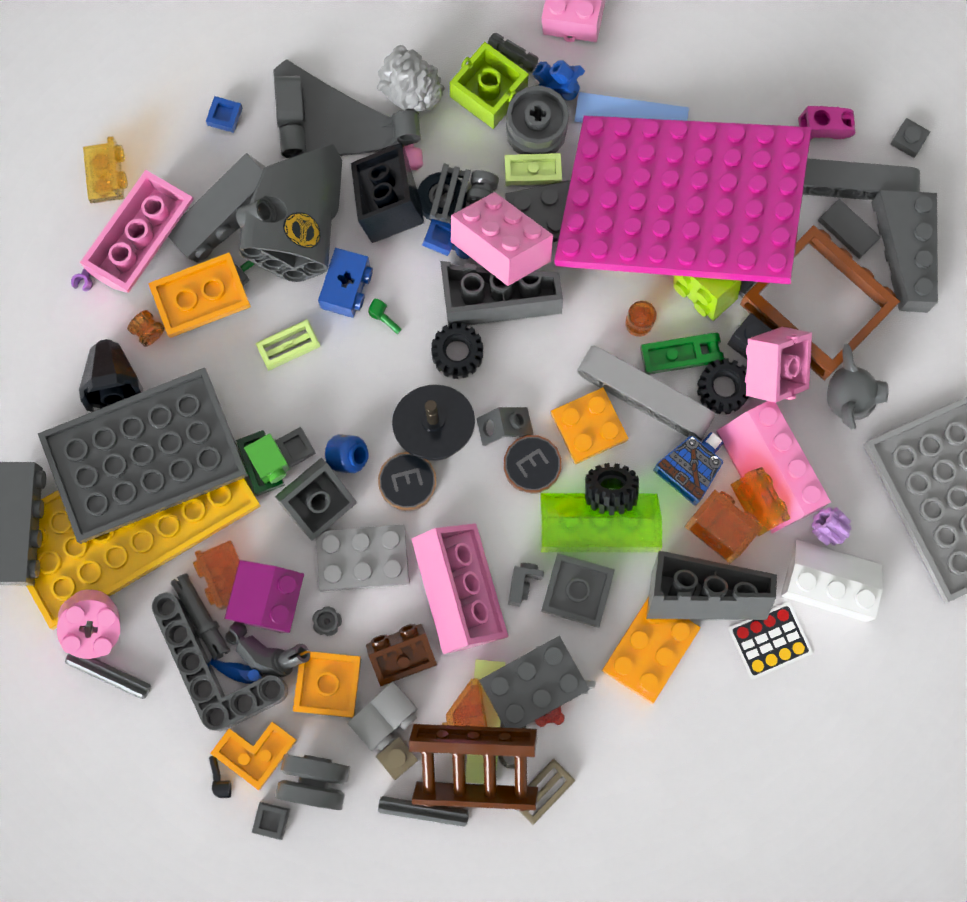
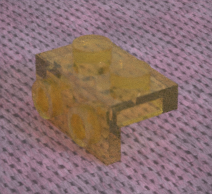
M113 136L107 137L108 143L83 147L87 194L90 203L125 199L124 189L128 188L125 171L121 169V162H125L123 146L118 145Z

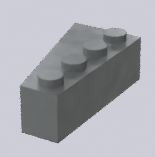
M879 190L871 204L873 211H876L879 235H882L885 246L884 254L886 262H889L894 293L900 301L897 304L899 311L928 313L938 303L937 193Z
M440 261L448 328L452 327V323H457V326H461L462 323L474 325L562 314L563 295L559 273L534 271L507 286L485 268L477 267V264L465 263V266L451 265V262Z

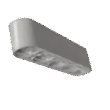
M591 346L577 369V373L582 378L600 388L604 387L608 393L686 437L692 435L701 441L715 417V414L707 407L599 347Z

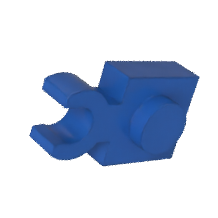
M434 219L431 220L422 246L446 256L450 254L451 250H454L460 258L469 259L470 256L451 243V224Z

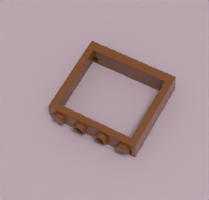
M813 225L796 242L794 258L810 244L881 307L878 313L848 343L853 352L900 301L890 288L882 286L874 279V275L869 269L858 265L846 249L839 248L832 242L830 235L826 231L818 229ZM757 282L740 302V305L746 311L753 314L772 330L779 327L799 330L760 295L770 283ZM811 341L810 368L825 381L843 362V349L831 359Z

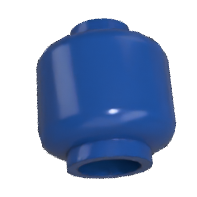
M335 435L328 441L325 448V460L331 469L336 472L357 473L362 470L369 457L366 443L358 436Z

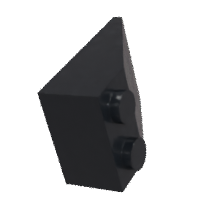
M402 143L351 163L357 219L372 243L424 224L421 201Z

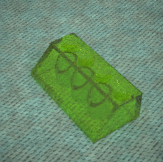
M540 493V552H658L662 548V516L658 494L638 493L637 505L633 506L631 511L628 512L625 509L624 514L619 515L618 511H614V515H609V511L600 514L599 508L595 511L592 510L591 505L586 503L585 493Z

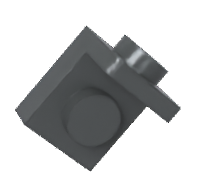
M521 563L520 567L514 566L508 605L520 607L522 600L528 599L530 582H525V578L542 580L544 576V571L538 570V565Z

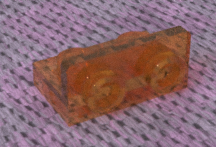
M231 540L204 552L201 550L196 551L197 560L193 562L200 578L205 577L208 588H205L204 591L210 605L216 604L221 610L228 606L240 560Z

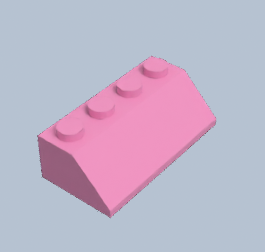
M145 170L80 262L81 265L91 276L111 288L129 293L194 198Z
M767 401L716 431L772 534L831 503L775 402Z
M476 523L434 528L412 538L443 654L462 651L507 638L508 633Z

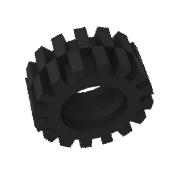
M452 323V327L448 328L445 325L442 327L441 332L437 331L435 334V339L431 343L433 363L436 364V369L439 372L442 371L446 377L452 375L453 379H458V376L466 378L470 372L472 374L476 372V368L480 367L482 363L483 342H481L479 333L476 334L473 327L468 329L467 324L462 323L461 326H457V323ZM454 341L465 343L469 349L466 358L460 361L450 359L446 354L447 346Z
M724 358L721 362H719V359L715 360L712 364L706 366L698 380L697 394L701 396L700 402L702 405L706 403L708 405L707 408L710 410L715 409L716 414H721V412L730 414L733 410L736 412L749 398V396H746V367L744 365L739 367L736 360H733L732 363L729 362V358ZM722 376L730 378L735 384V392L728 397L720 396L714 390L715 379Z
M605 463L604 468L598 465L595 466V470L591 469L589 474H586L585 499L587 505H591L592 510L595 511L599 508L600 514L609 511V515H614V511H618L619 515L624 514L625 509L629 512L633 506L637 505L639 477L638 475L636 476L634 470L629 471L628 466L624 465L623 468H620V464L615 463L614 467H610V463Z

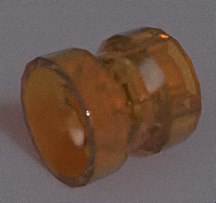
M638 301L630 306L625 319V326L630 334L641 337L651 332L657 316L654 306L647 301Z

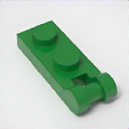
M719 333L642 344L640 350L645 373L650 375L712 364L718 359L721 362L724 359V354L719 349V343H721ZM700 346H707L709 353L702 354Z

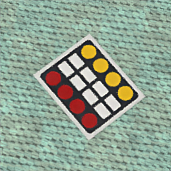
M790 601L772 608L767 620H745L728 627L751 680L813 654Z

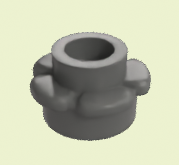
M329 606L317 610L312 618L314 622L313 628L320 635L332 636L338 632V627L342 624L341 615ZM329 619L330 623L325 624L324 620Z

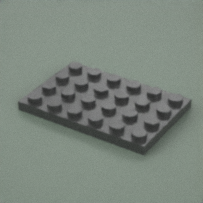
M205 367L38 433L76 540L80 544L248 477Z

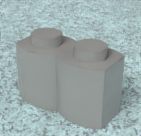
M391 682L347 724L371 751L377 747L382 751L394 740L391 734L397 728L401 727L405 730L417 719L414 713L418 708L395 682Z

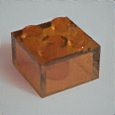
M714 490L684 527L731 564L744 552L762 530V527L758 525L759 520L747 510L742 512L734 505L735 500L723 491L719 493Z

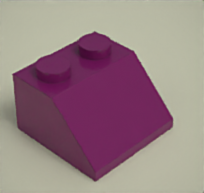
M239 560L224 619L279 633H290L304 573L277 566Z

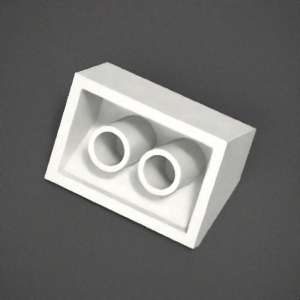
M795 540L781 597L865 622L876 619L883 592L881 564L801 540Z

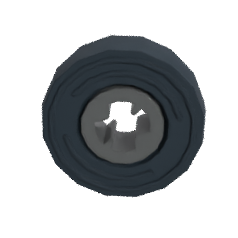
M441 172L426 177L417 189L423 215L430 221L432 219L429 217ZM447 174L442 195L448 193L451 175ZM458 178L448 212L450 217L455 212L462 185ZM466 192L461 209L466 207ZM441 200L439 202L437 213L442 214L443 208L445 205L444 200Z

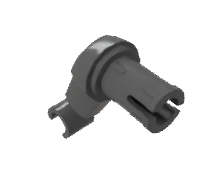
M234 622L225 635L226 641L229 644H238L236 652L251 669H256L266 675L277 677L290 675L293 667L306 663L310 659V652L300 656V653L309 650L304 644H297L295 647L285 651L279 648H267L252 635L244 638L247 634V628L243 623Z

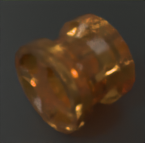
M144 310L131 320L127 330L132 335H137L139 342L144 347H147L160 338L165 327L161 322L153 320V315L149 310Z

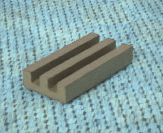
M552 759L528 786L536 787L553 768L558 771L538 792V802L562 776L566 779V782L533 816L529 813L530 810L519 811L532 825L576 781L555 759Z

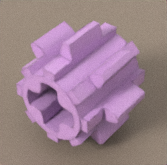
M837 507L819 510L820 512L813 517L812 527L814 529L812 532L826 546L844 543V540L850 536L849 532L852 528L849 524L851 520Z

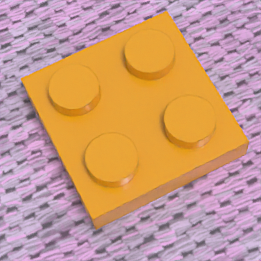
M604 387L551 410V416L575 465L627 442L629 439Z
M311 651L300 653V656L310 652V659L298 666L293 712L353 718L355 716L361 657Z

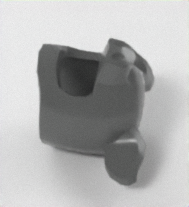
M844 344L842 351L843 367L837 370L829 381L827 401L832 412L840 417L842 422L852 430L856 429L855 420L868 417L875 409L876 404L887 402L889 388L887 382L875 380L867 370L856 367L850 345Z

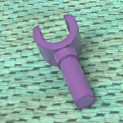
M85 268L81 274L78 273L72 277L71 285L76 289L79 281L84 279L85 284L82 290L89 291L92 288V280L89 278L90 274Z

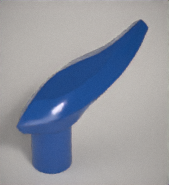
M213 658L210 661V664L219 672L238 682L251 684L263 678L259 671L251 669L248 665L213 660Z

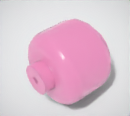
M414 144L404 146L411 170L421 168L423 166L422 150L414 147Z

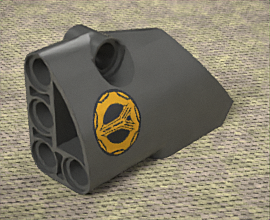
M333 144L264 168L250 203L240 207L236 213L237 222L242 228L239 247L240 256L292 282L305 281L327 272L331 222L339 209L342 159Z

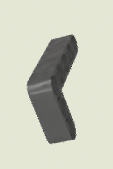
M162 593L155 597L152 602L153 614L198 715L206 728L214 731H224L285 700L288 695L287 684L284 680L272 675L263 677L225 696L181 600L171 593ZM173 600L175 604L174 611L170 615H163V604L166 601ZM180 627H185L187 637L184 641L176 643L174 640L175 631ZM192 654H197L200 660L199 665L194 670H188L186 667L187 658ZM208 681L212 686V691L209 696L202 698L198 693V687L201 683ZM270 682H278L280 693L275 698H268L265 692L267 685ZM249 695L252 699V707L248 711L242 712L238 708V701L242 696ZM220 708L224 712V720L220 725L215 726L212 724L210 716L215 709Z

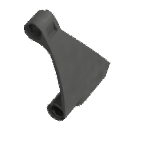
M287 59L273 69L277 128L279 127L281 155L285 158H292L332 144L339 155L344 156L381 151L400 143L406 146L421 140L419 113L416 111L405 110L396 114L393 113L392 117L386 116L331 87Z

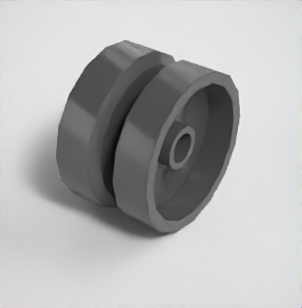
M539 85L526 87L517 92L509 102L507 110V140L513 150L519 154H551L558 152L564 144L569 120L568 107L562 96L551 88Z
M284 754L281 766L282 772L297 776L299 780L298 782L289 780L278 782L275 798L309 806L342 810L345 794L341 790L328 788L327 785L328 782L336 784L348 782L351 766L332 763L331 759L310 755L299 757Z

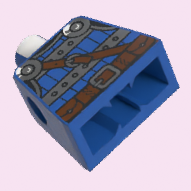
M712 432L702 442L691 435L661 459L653 471L696 506L705 495L723 464L722 459L715 453L724 443Z

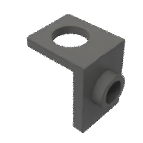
M498 407L477 418L483 446H487L503 437L533 435L527 407ZM490 419L494 423V433L491 436L486 431V424Z

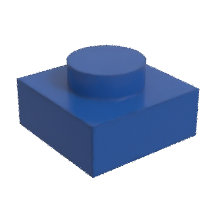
M214 96L206 118L207 126L234 133L243 109L241 103Z

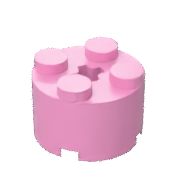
M88 589L75 593L61 605L58 612L57 636L63 650L66 653L83 659L97 658L110 653L120 635V615L117 606L109 596L98 590ZM87 621H93L91 627H85Z

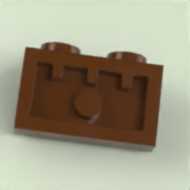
M422 624L406 625L397 633L389 636L385 634L373 638L371 643L366 644L367 652L380 687L437 665Z

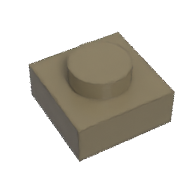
M400 737L376 755V758L394 780L419 761L412 752H409L408 746Z

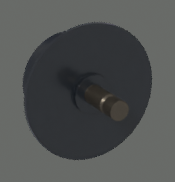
M426 385L414 389L401 399L393 414L392 427L397 442L408 453L427 460H443L461 450L470 440L475 427V415L468 399L456 389L444 385Z

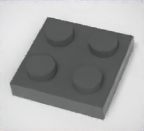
M557 553L541 612L599 628L615 569Z

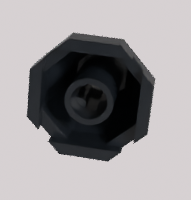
M105 339L98 341L90 348L79 387L80 401L87 411L93 412V407L101 409L144 392L119 343Z

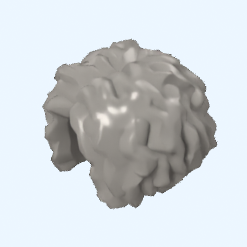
M398 45L393 49V52L384 59V66L378 71V76L380 77V82L377 86L378 91H382L388 100L392 101L402 110H411L417 113L431 110L441 100L443 90H445L444 86L440 84L441 77L437 75L438 68L429 65L426 61L422 60V56L413 49L408 51L403 45Z

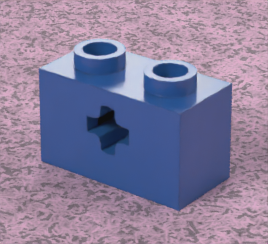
M335 247L318 299L321 309L354 318L356 310L360 311L363 306L365 294L362 293L364 284L370 283L373 274V268L370 267L368 256ZM348 280L352 281V284L348 283L346 288L343 287L342 284H346Z

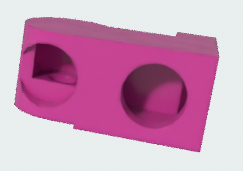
M807 106L798 118L800 127H811L810 141L813 138L846 139L855 134L854 111L849 108Z

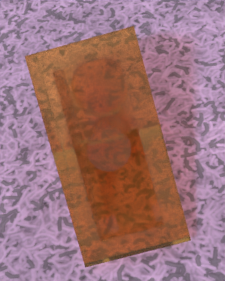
M474 678L469 681L446 713L447 722H443L442 725L488 727L480 679Z

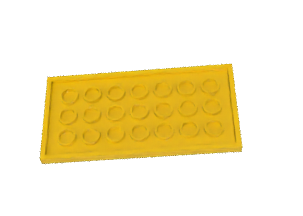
M245 478L80 544L76 540L60 493L56 490L41 499L44 502L43 518H39L42 545L40 548H37L40 574L38 578H35V586L26 587L49 628L54 630L57 628L58 612L61 605L75 593L90 589L101 591L110 597L261 507Z

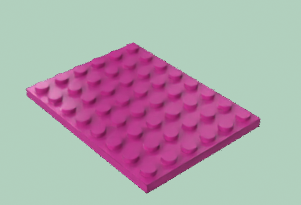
M584 116L554 260L555 265L558 267L791 284L811 139V127Z

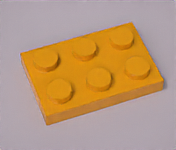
M230 252L148 283L169 338L251 307Z
M648 596L603 667L602 672L653 704L701 627L689 619H646Z

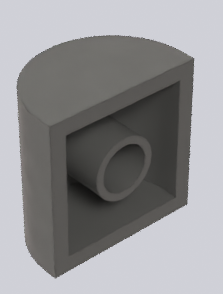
M322 458L275 496L279 504L311 541L357 504V501Z

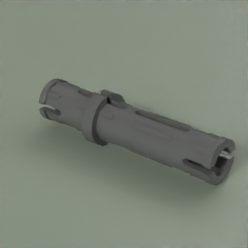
M186 573L178 576L177 579L179 581L174 579L170 584L174 587L197 628L196 635L198 638L203 639L213 660L222 658L224 656L223 653L228 654L231 650L218 630L220 627L218 622L213 621L189 579V575Z

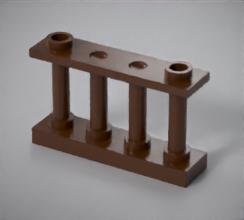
M413 724L409 738V752H420L422 755L423 782L416 781L412 804L427 807L455 806L515 809L517 811L536 810L538 787L527 786V757H535L537 729ZM434 753L452 754L453 783L435 782ZM465 754L483 755L484 784H466ZM496 756L514 757L515 786L496 785Z

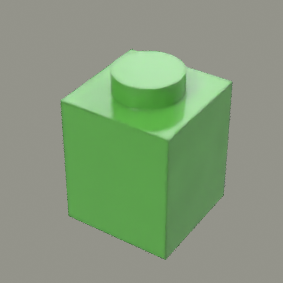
M270 433L244 447L264 484L269 481L272 484L282 480L287 475L286 472L290 470Z

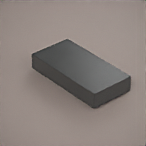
M840 199L818 220L859 259L881 238Z

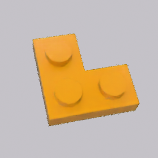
M271 722L253 746L229 728L210 754L257 790H261L282 762L284 754H288L297 739L276 723Z

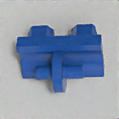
M564 60L557 61L552 67L545 61L538 63L532 76L539 82V86L551 88L559 93L565 101H571L577 97L580 90L577 78L583 75L585 70L580 65L569 66Z

